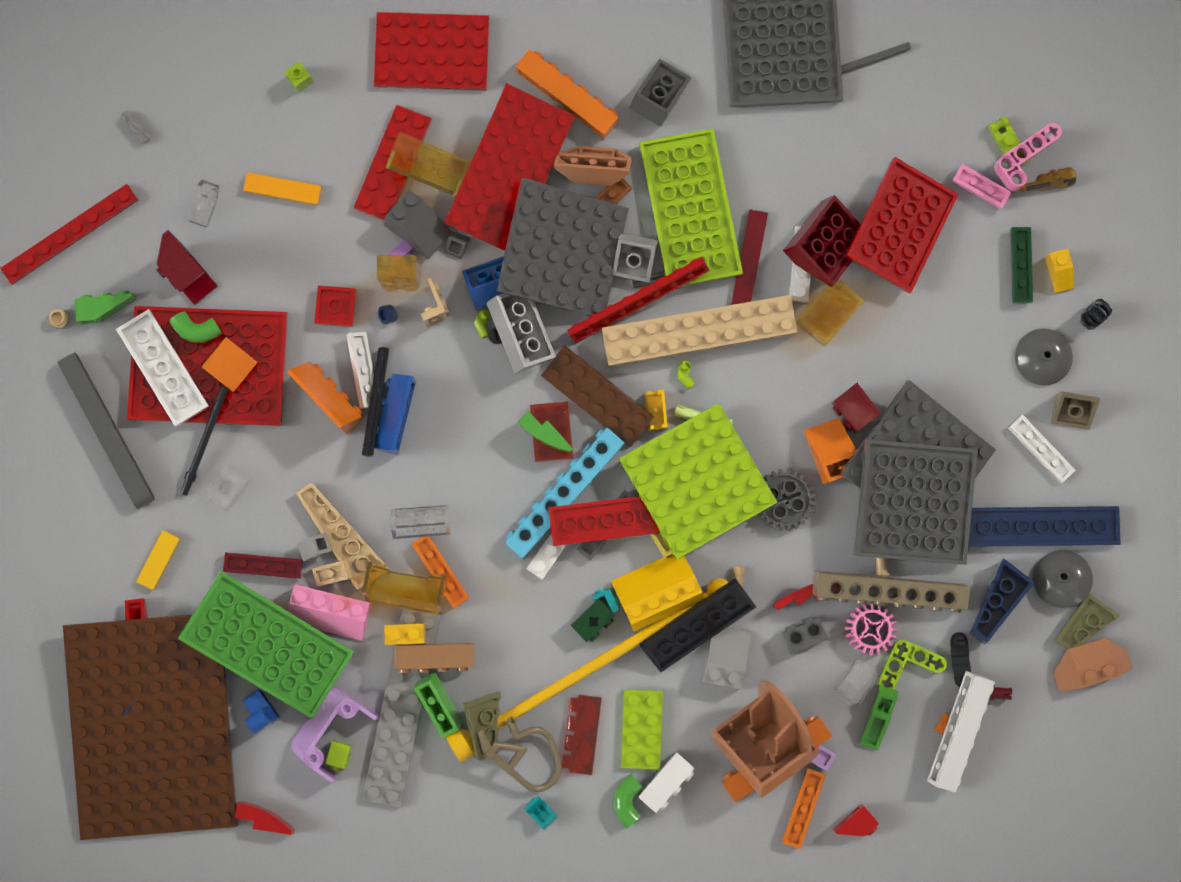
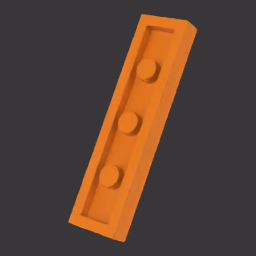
M428 533L412 543V546L453 609L470 598Z
M806 768L781 841L782 843L801 849L826 777L825 774Z

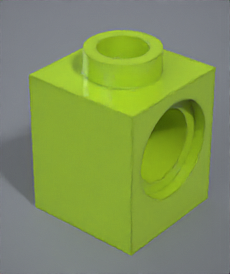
M300 61L284 72L298 93L313 83L311 75Z
M336 740L331 742L326 764L330 765V769L341 771V769L347 768L353 745Z

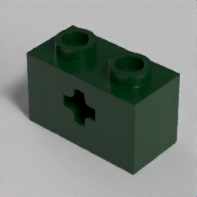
M598 599L571 626L586 642L588 640L593 642L600 635L598 631L602 627L607 629L614 622L612 618L615 615ZM590 617H598L599 620L597 623L599 625L597 627L594 625L590 627L588 625L590 623Z

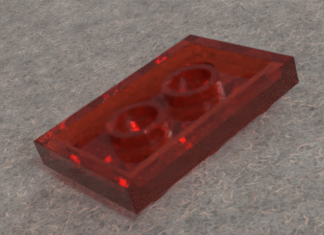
M568 401L530 405V413L541 425L548 420L572 447ZM533 437L535 462L573 459V452L567 453L557 450Z

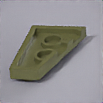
M1089 593L1087 598L1078 605L1054 640L1066 649L1081 645L1098 631L1104 629L1109 623L1119 618L1120 615Z
M499 691L462 703L477 760L486 758L482 755L480 739L477 734L478 730H485V735L490 743L498 741L499 730H497V724L500 715L498 708L499 699H501V692Z

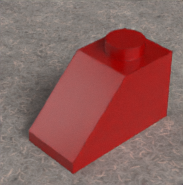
M860 804L832 830L839 835L865 837L866 835L871 836L878 829L876 826L879 823L866 807Z

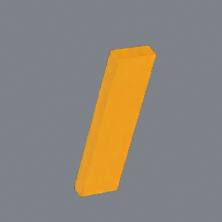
M247 172L243 191L318 206L322 187Z

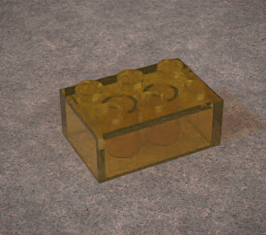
M377 255V279L382 288L386 289L387 292H396L397 289L414 292L416 289H421V265L416 255Z
M838 280L833 287L827 286L796 323L825 347L865 301L841 280Z

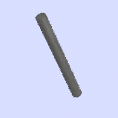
M907 42L841 65V73L910 50V43Z

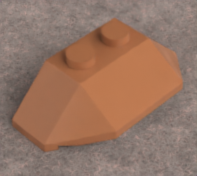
M577 146L564 152L559 151L555 159L554 168L573 183L612 186L630 173L632 157L614 148Z
M1104 637L1067 649L1057 668L1053 671L1058 691L1085 688L1119 677L1133 667L1127 649Z

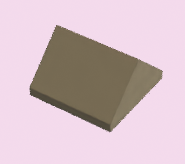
M1063 391L1057 393L1054 400L1052 424L1090 430L1100 397Z

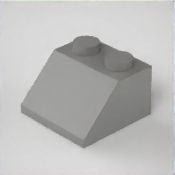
M621 234L618 239L612 275L650 282L658 240Z

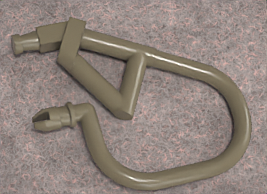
M512 716L508 717L507 720L510 734H512L514 740H519L535 733L541 734L547 739L555 761V772L548 782L541 785L529 783L514 769L528 750L525 746L500 741H492L490 743L484 729L477 731L483 752L482 755L491 759L527 790L542 792L554 786L559 780L562 773L561 757L553 736L546 729L530 727L518 732L519 728L517 727L516 720ZM499 749L516 753L507 763L495 752Z

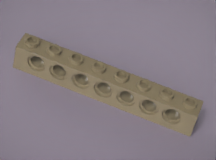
M815 571L812 594L818 597V600L823 601L837 598L838 602L847 603L850 599L856 600L855 603L867 604V601H873L875 605L886 606V603H893L895 607H905V604L912 605V608L924 609V606H930L932 610L942 611V608H949V611L961 612V609L968 610L970 586L959 583ZM837 582L838 589L831 592V585ZM856 584V592L850 593V587ZM875 586V593L869 595L870 587ZM894 588V594L888 597V590ZM910 589H912V590H913V595H912V597H911V598H907V596H906L907 592H908ZM928 591H931V592H932L931 598H930L929 600H926V599H925L926 593H927ZM950 593V599L945 602V594Z

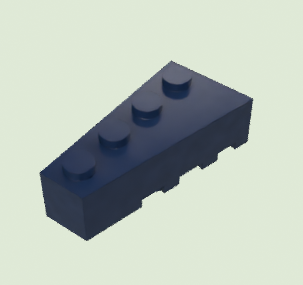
M1003 558L969 633L984 645L987 644L1035 582Z

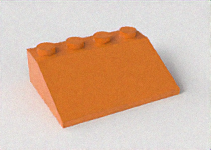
M310 362L289 369L287 373L346 434L350 433L364 419L361 416L363 412L356 404L352 407L347 402L350 398L343 391L339 393L334 388L337 384L330 377L326 379L322 375L324 371L317 363L312 365Z

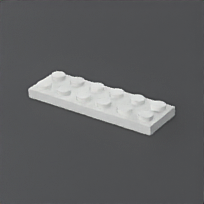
M146 310L116 329L175 427L209 407L151 310Z

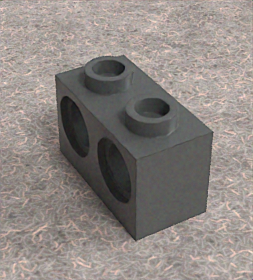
M813 616L803 619V624L796 626L794 623L785 627L786 631L782 635L791 654L798 653L829 639L819 617L814 619ZM811 625H815L818 628V633L815 636L810 635L808 632V628ZM794 632L800 635V641L797 644H794L790 639Z

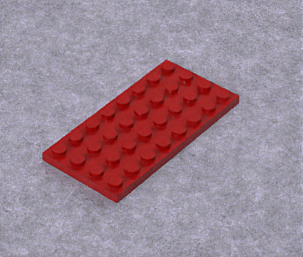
M506 83L444 224L505 251L521 179L526 178L539 183H546L556 156L559 154L575 116Z

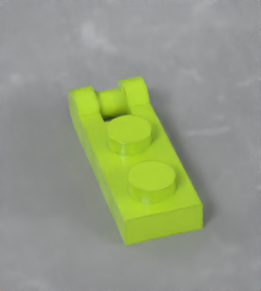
M1003 116L999 119L1000 121L988 124V128L1002 153L1006 154L1021 142L1011 127L1007 116ZM1003 127L1005 132L1000 134L999 129ZM1017 151V156L1019 158H1024L1023 153ZM1031 159L1022 164L1020 167L1028 164L1031 161Z

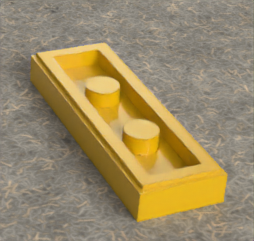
M162 530L136 582L151 590H155L181 538Z

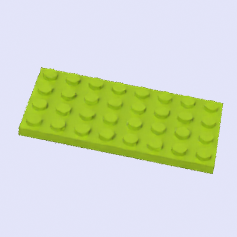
M714 128L639 142L665 276L700 257H703L710 271L683 286L743 275Z

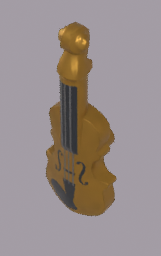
M1072 167L1059 168L1058 171L1052 169L1047 174L1038 175L1036 182L1025 183L1017 191L1024 192L1034 189L1044 191L1054 187H1059V189L1068 188L1076 183L1077 176Z

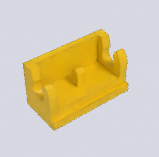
M664 389L656 392L647 391L644 393L645 407L648 412L655 416L648 424V432L667 430Z

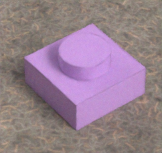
M820 745L818 746L820 753L811 762L828 771L837 754Z

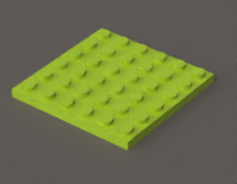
M719 403L619 458L621 465L676 560L778 503Z

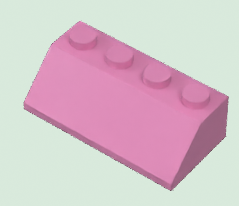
M294 584L288 612L317 630L363 641L372 603Z

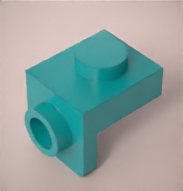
M603 587L594 592L593 600L604 596L612 613L620 610L618 607L621 605L617 594L613 596L610 589L606 590Z
M539 796L531 799L524 808L543 830L558 818L556 813Z

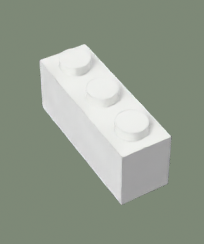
M675 752L640 792L638 797L655 813L658 810L662 812L669 804L667 802L671 795L675 797L682 789L680 787L684 780L688 782L692 778L695 768Z

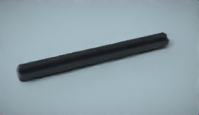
M386 347L378 348L362 455L366 457H371L374 454L389 357V348Z

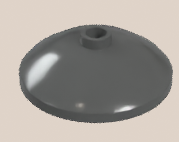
M1036 329L1027 333L1019 341L1015 351V362L1019 372L1025 379L1037 385H1051L1059 382L1068 374L1072 366L1073 353L1069 342L1063 335L1051 329ZM1045 352H1048L1050 354L1049 358H1046L1044 356Z
M1058 550L1045 555L1038 562L1034 571L1033 581L1035 582V589L1042 600L1054 607L1069 608L1080 604L1087 598L1092 589L1093 574L1089 564L1083 557L1071 551ZM1066 574L1068 579L1062 580L1060 575Z

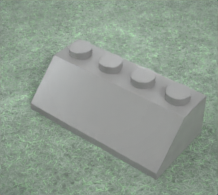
M501 294L486 303L514 374L556 358L534 301Z

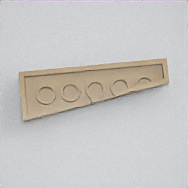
M313 483L296 492V495L321 534L326 533L331 550L338 561L347 559L352 574L350 580L357 590L390 570Z

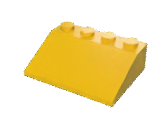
M673 553L666 558L662 557L611 581L634 632L704 600L703 592L685 556L676 560Z

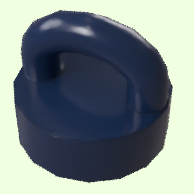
M392 305L380 306L378 318L383 324L393 323L397 320V311Z

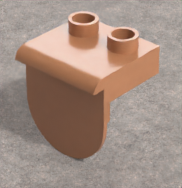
M766 680L758 684V698L711 731L712 740L761 798L814 760L820 753L819 748L811 741L807 726L796 708L774 684Z

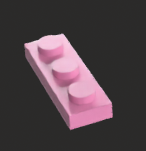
M964 164L960 166L952 180L953 183L999 209L1003 208L1011 194V191Z

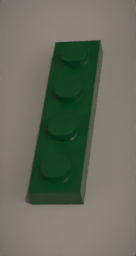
M1012 227L1010 229L1012 303H1032L1031 227Z

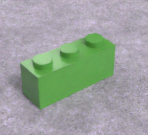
M436 672L419 679L414 690L441 737L444 738L459 731L464 721Z

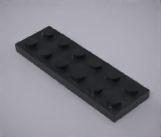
M734 578L639 643V645L657 669L663 672L755 609L756 605L738 580Z

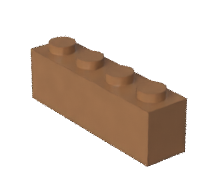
M473 643L393 645V668L399 670V673H411V669H418V672H430V669L437 668L438 672H449V668H457V671H468V667H474Z

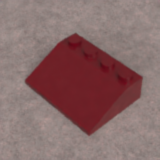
M833 195L818 204L783 249V252L795 265L826 285L833 287L852 262V260L845 257V254L860 223L842 202Z

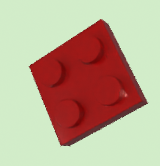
M318 285L314 323L353 327L356 288Z

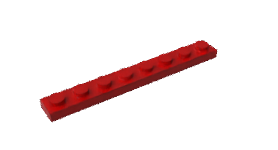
M125 184L0 268L9 283L13 285L139 201L130 186Z
M703 257L694 259L684 267L675 269L673 273L657 279L656 282L649 286L642 287L638 292L624 297L614 305L607 306L603 311L592 314L588 319L574 324L567 331L576 344L602 330L603 327L617 322L710 270Z

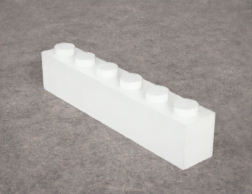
M968 671L965 672L927 780L935 787L956 793L961 783V776L967 766V759L970 751L973 749L976 734L980 729L983 714L987 710V703L994 689L995 682L984 676Z

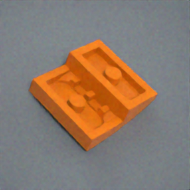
M225 337L202 365V368L234 392L257 364V361Z

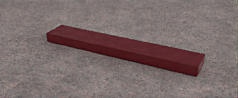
M749 210L740 255L743 275L736 276L731 305L751 302L768 217L767 212Z

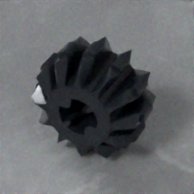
M1102 298L1097 299L1083 310L1079 320L1088 330H1093L1108 319L1113 309Z

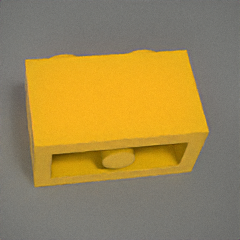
M426 624L384 625L385 645L426 643Z

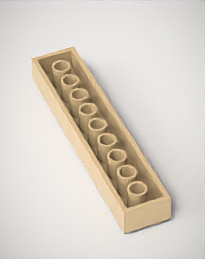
M791 295L602 328L608 368L792 336L797 333Z

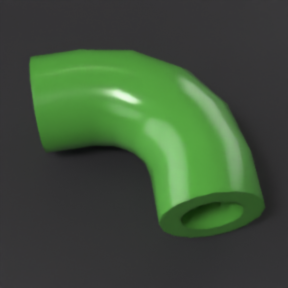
M181 312L169 321L173 329L183 339L190 342L204 343L222 334L213 318L202 324H196L192 322L186 312Z
M632 773L617 787L613 799L614 811L626 829L641 817L633 806V799L644 788Z

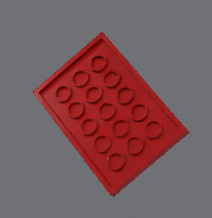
M377 12L374 87L487 91L489 15Z
M897 157L892 158L845 257L905 292L911 293L959 194Z

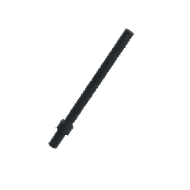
M221 386L190 469L186 471L184 476L185 482L180 492L182 495H188L192 483L197 478L196 472L229 390L226 387Z

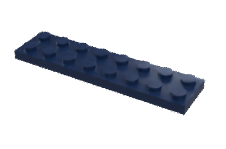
M1119 506L972 508L968 547L1121 545Z

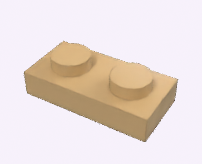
M347 559L311 568L317 587L352 578Z

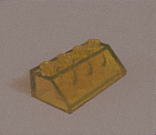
M398 132L385 168L456 196L470 161Z

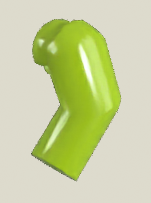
M486 309L480 310L474 321L481 339L489 334L486 323L490 317V312Z
M684 360L678 365L677 377L690 389L695 385V382L689 377L691 363Z

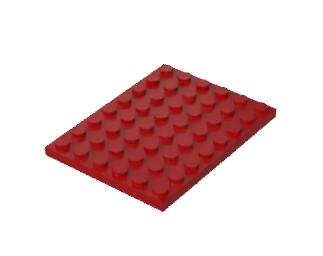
M134 306V318L148 309L151 310L209 405L207 409L190 418L185 423H207L221 386L226 387L202 368V365L226 337L256 360L257 364L234 392L230 389L228 390L215 424L281 426L287 312ZM181 312H186L192 322L196 324H202L213 318L222 334L204 343L190 342L183 339L173 329L169 321ZM131 355L127 420L172 422Z

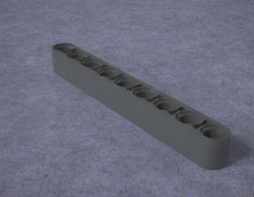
M74 352L57 361L134 506L139 509L154 501L155 497L79 356Z

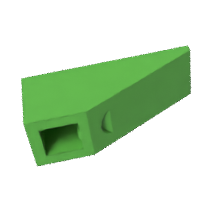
M120 291L118 295L101 293L98 297L81 295L80 298L75 299L76 322L81 325L100 323L135 301L136 296L130 293V291Z

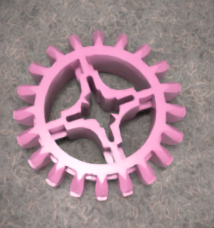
M874 603L869 604V609L866 604H862L863 611L856 607L857 615L853 612L849 614L853 617V620L846 619V622L851 624V627H845V630H851L850 634H846V638H853L849 641V644L852 645L856 642L854 650L862 647L861 654H865L867 649L869 655H873V649L877 655L881 652L880 648L886 652L887 647L885 644L892 646L893 643L889 639L897 638L895 635H891L892 632L898 631L897 628H892V625L897 624V622H890L889 620L894 615L889 614L886 616L885 614L888 612V609L884 608L881 612L880 605H877L876 609H874ZM874 613L879 615L881 619L871 622L865 614ZM861 619L863 630L857 635L856 625L858 620ZM868 624H870V626L877 625L873 629L874 634H872V632L866 633L869 629ZM885 624L886 634L882 640L879 630ZM870 636L877 644L870 646L863 643L861 639Z

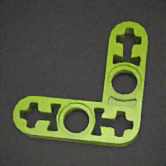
M897 640L891 648L879 676L877 686H884L882 681L888 679L889 675H885L887 671L889 674L896 675L895 679L891 677L889 680L891 687H887L894 690L907 661L934 673L945 671L947 662L942 656L909 641ZM904 643V647L907 650L906 652H901L900 657H903V661L892 657L893 654L898 655L899 653L897 646ZM917 651H922L925 654L922 662L915 660L914 655ZM929 654L932 655L930 659L933 661L940 659L941 668L934 669L935 665L932 663H928V666L925 665L929 660ZM893 660L899 663V669L896 672L889 669V663Z

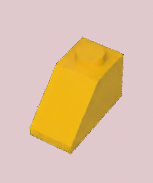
M1069 249L1049 253L1045 257L1054 293L1074 289V269Z

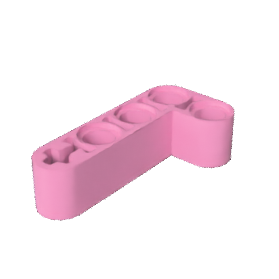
M1048 124L1004 154L995 163V172L1009 190L1017 191L1027 181V176L1020 166L1052 145L1061 136L1062 130L1058 124ZM1051 132L1053 133V135H1051V136H1049L1047 139H1045V136H1046L1048 133H1051ZM1032 141H1036L1039 144V148H1035L1032 145ZM1017 151L1022 152L1024 158H1019L1017 156ZM1001 162H1006L1009 169L1003 168ZM1012 177L1018 178L1020 184H1015Z

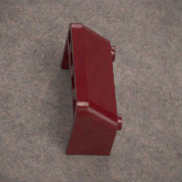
M169 230L162 234L156 271L163 279L167 277L175 289L179 292L183 291L190 301L196 305L215 290L218 285Z

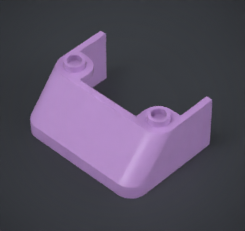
M338 687L331 688L312 719L309 717L291 744L292 751L308 767L331 783L336 782L338 777L321 766L324 761V754L315 745L336 714L348 719L355 716L358 710H361L374 720L380 717L379 714Z

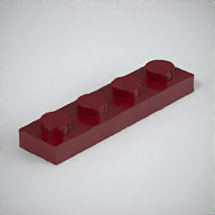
M225 552L223 572L301 579L303 560Z

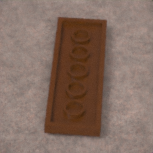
M565 345L541 375L630 447L655 417Z

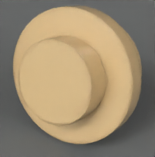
M55 309L49 314V322L55 328H62L68 322V314L62 309Z

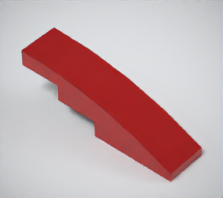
M837 582L831 585V592L838 588ZM813 584L786 595L772 605L776 610H780L792 600L797 606L812 596L817 601L820 600L812 594Z

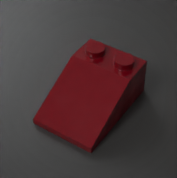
M855 383L831 403L834 413L838 417L841 415L845 421L843 423L849 432L853 431L854 434L881 414L858 383Z

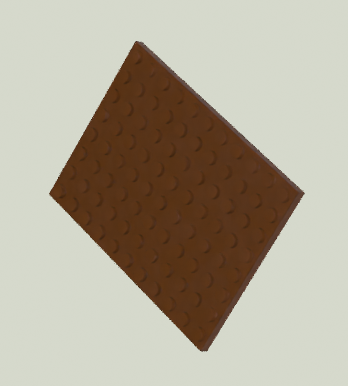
M193 614L63 625L80 840L238 826V820L235 818L236 796L225 667L178 639V636ZM132 705L129 711L124 715L123 713Z

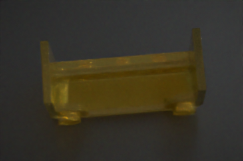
M368 561L362 594L365 600L371 603L432 614H442L447 578L446 575L436 573L426 578L392 572L384 564L375 563V566H373V563Z

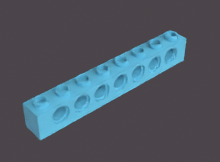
M606 428L605 431L601 429L594 437L596 441L592 445L588 444L582 450L583 456L580 459L575 458L569 465L571 469L568 473L563 472L556 480L558 484L554 488L550 487L544 493L545 499L541 503L537 501L531 508L533 512L530 516L527 517L525 515L518 523L520 527L516 531L512 530L505 537L507 540L505 544L522 559L526 557L551 528L549 511L545 509L546 504L554 502L557 506L571 505L624 446L625 443L610 429ZM603 444L607 447V452L599 454L596 451V447ZM586 459H592L595 465L588 469L583 463ZM579 473L582 476V480L579 483L572 482V474ZM566 487L569 490V495L567 497H560L558 494L560 488ZM541 516L544 519L543 524L535 526L533 524L534 517ZM524 530L531 533V537L527 541L520 539V533Z

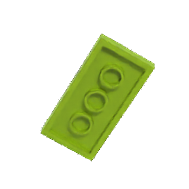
M624 689L621 768L660 770L663 691Z

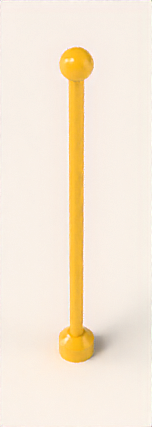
M722 578L713 579L708 584L707 591L703 593L704 599L727 584L728 581ZM695 605L651 624L502 713L498 717L497 730L507 725L508 717L519 718L639 646V643ZM460 728L459 731L446 736L450 747L461 763L475 755L469 730Z

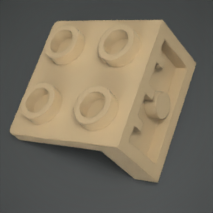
M431 277L427 278L438 307L430 306L421 313L426 327L448 319L446 313L449 312L444 298L439 299V296L442 294L437 282H432Z

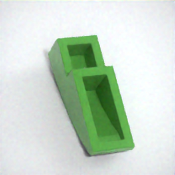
M528 411L517 421L527 433L545 445L567 453L573 452V448L548 420L541 425Z
M879 685L860 738V745L875 750L879 749L898 699V691Z

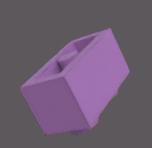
M402 241L387 257L395 266H399L406 257L408 258L412 255L413 249L406 241Z

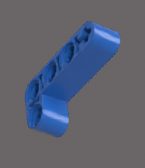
M261 689L256 690L243 699L246 708L251 713L245 719V723L252 733L257 734L280 719L278 713Z

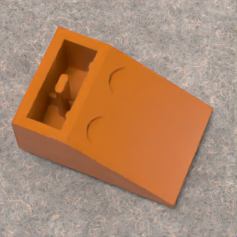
M836 418L803 430L822 483L826 484L843 478L844 476L840 472L855 453L856 448L840 419Z

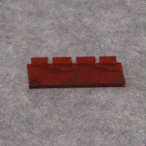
M578 695V698H570L569 711L576 712V716L568 715L566 731H573L574 734H566L564 750L571 751V755L563 754L562 768H568L569 773L592 775L602 697Z

